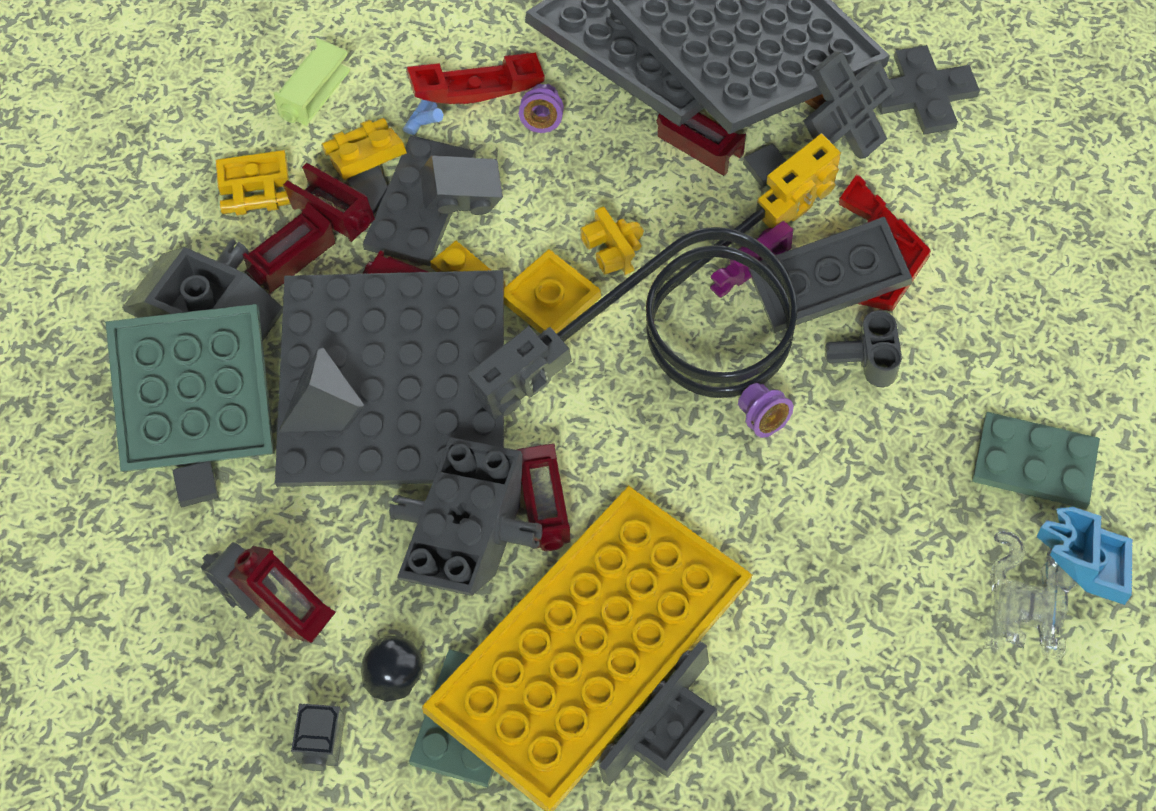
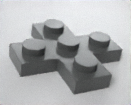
M927 45L896 50L894 59L901 77L889 79L895 91L878 105L880 113L886 114L914 109L923 135L956 129L958 121L950 102L978 97L980 92L970 65L937 70Z
M833 52L811 71L826 102L804 119L803 122L813 139L822 133L834 144L844 135L854 155L859 159H864L888 139L873 109L890 96L895 89L881 62H871L855 76L843 52Z

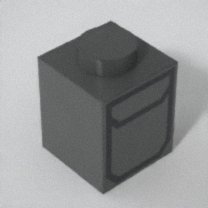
M299 703L291 752L296 762L300 763L302 768L309 771H325L326 766H338L345 722L340 706Z

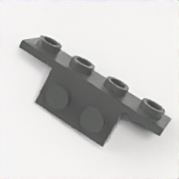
M700 641L692 652L687 650L680 657L676 664V671L667 682L663 680L656 686L648 706L642 713L638 711L630 718L625 728L626 733L617 744L611 743L604 750L599 760V770L605 784L610 786L635 755L668 778L717 717V708L689 690V687L709 664L706 644Z

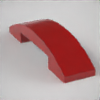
M536 52L504 56L503 64L499 66L442 72L440 63L409 66L406 69L415 97L444 104L477 103L528 90L537 84L543 83L545 80V75Z

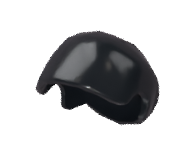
M385 636L384 638L377 639L366 650L362 659L361 675L363 687L372 697L386 702L405 698L410 694L418 680L421 679V670L423 669L421 652L411 641L399 636Z

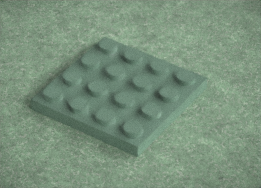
M257 304L105 322L121 472L275 454L260 314Z

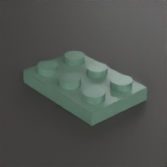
M986 412L972 482L1087 509L1090 504L1100 438Z
M451 649L448 650L433 694L468 658V654ZM425 715L409 759V764L488 788L494 770Z

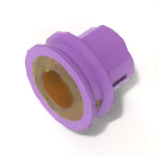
M537 84L522 97L518 114L520 121L526 128L533 132L546 133L559 126L564 106L555 87L550 84Z
M754 383L750 385L738 399L739 408L746 414L745 422L747 427L753 429L755 434L761 438L769 437L782 429L793 413L794 406L792 401L786 398L783 392L769 390L764 384Z

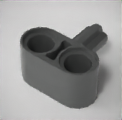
M877 310L870 312L864 318L859 340L826 343L825 357L827 362H861L866 380L876 387L892 385L897 379L902 360L895 318L885 311ZM874 332L880 333V334H882V336H878V335H875V334H873V333H874ZM877 364H885V365H887L888 367H887V368L880 367V366H878Z
M232 542L220 555L218 553L213 555L206 554L202 558L204 563L201 569L228 604L233 608L238 606L247 614L245 618L250 620L260 608L227 577L235 568L234 563L238 556L245 551L240 545ZM266 576L262 583L275 594L277 588L269 577Z

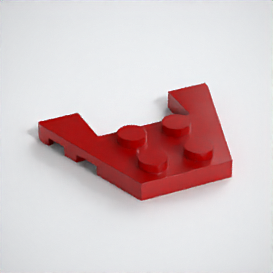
M856 174L839 198V205L868 220L867 223L882 217L886 218L913 282L929 259L931 249L902 219L898 220L886 207V202L879 195L875 196L866 186L865 180ZM910 285L858 304L893 312Z

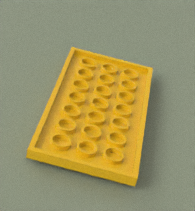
M628 486L422 706L423 713L544 811H554L601 757L607 746L613 743L626 728L630 718L650 700L656 686L661 681H666L675 671L680 657L687 650H693L748 586L753 574Z

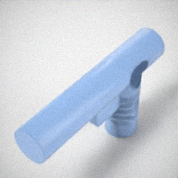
M421 100L403 127V131L415 136L420 126L442 121V110L437 108L436 102Z

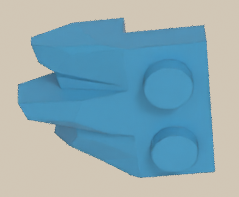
M1076 507L1057 508L1059 523L1046 520L1041 526L1037 538L1052 550L1050 556L1086 592L1125 605L1132 595L1133 539L1101 529L1100 515Z

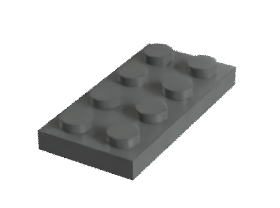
M411 135L405 147L407 153L402 155L375 214V220L371 223L363 241V248L375 253H379L381 250L387 256L431 266L430 261L436 254L452 213L443 214L438 212V210L425 209L420 170L432 155L476 158L474 150Z
M885 217L775 255L787 271L796 293V325L912 284L911 274ZM761 260L760 262L764 264L781 283L780 279L773 271V269L764 260ZM748 267L773 332L776 333L787 329L784 310L777 295L760 275Z

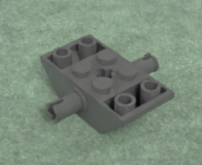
M230 240L217 260L186 247L161 254L122 308L124 312L140 318L257 304L259 306L263 342L283 313V306L246 273L237 270L244 260L242 254H249V251L240 242L234 247L236 241Z
M450 437L427 499L421 501L401 495L393 497L392 501L398 503V505L390 504V518L417 523L397 576L399 580L473 596L496 575L507 542L527 546L532 549H536L539 546V541H535L534 538L541 540V524L515 520L520 507L521 451Z

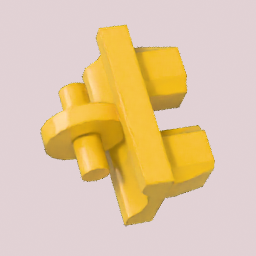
M604 206L596 209L595 220L580 228L581 240L584 245L590 250L605 243L607 248L596 253V261L604 275L622 269L625 275L635 271L631 261L635 257L634 251H638L642 247L639 242L644 233L642 226L638 222L627 223L625 219H620L615 223Z

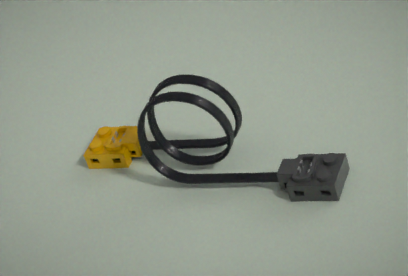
M821 133L767 175V184L771 189L758 198L756 212L736 228H704L680 237L557 334L551 327L547 328L539 336L529 326L468 373L475 398L494 420L502 414L503 416H508L520 406L522 398L525 396L530 398L538 393L551 381L555 374L572 362L570 348L564 341L679 251L694 243L705 240L719 241L713 246L698 247L681 254L663 268L650 287L646 301V332L651 353L661 369L673 381L698 395L713 398L735 397L742 395L743 391L754 383H766L782 367L790 352L797 321V298L792 281L779 259L766 246L745 233L761 220L769 228H774L782 221L789 223L791 220L795 221L813 206L817 197L823 199L829 195L836 186L835 179L839 171L838 165L841 152ZM734 242L759 255L773 269L781 283L759 260L743 251L728 246ZM714 257L734 260L760 275L777 295L784 310L787 331L783 339L768 356L752 366L732 372L707 371L683 361L666 346L654 324L655 314L665 297ZM690 263L689 265H687L684 269H682L679 273H677L675 276H673L669 281H667V282L663 285V283H664L674 272H676L678 269H680V268L683 267L684 265ZM672 366H674L676 369L692 378L705 382L720 384L739 382L749 379L759 373L761 374L755 377L754 379L739 385L729 387H713L703 385L686 378L685 376L677 372Z

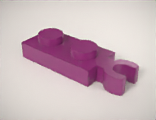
M782 221L774 228L764 230L757 240L774 255H778L791 250L793 228L785 221ZM746 247L738 249L759 261L763 260L759 255ZM730 260V265L726 268L718 269L711 275V279L715 284L710 286V289L719 298L725 296L734 285L739 287L751 278L748 267Z

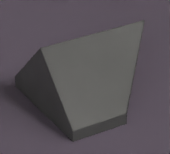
M324 348L316 351L302 373L278 433L347 430L364 407L363 402Z

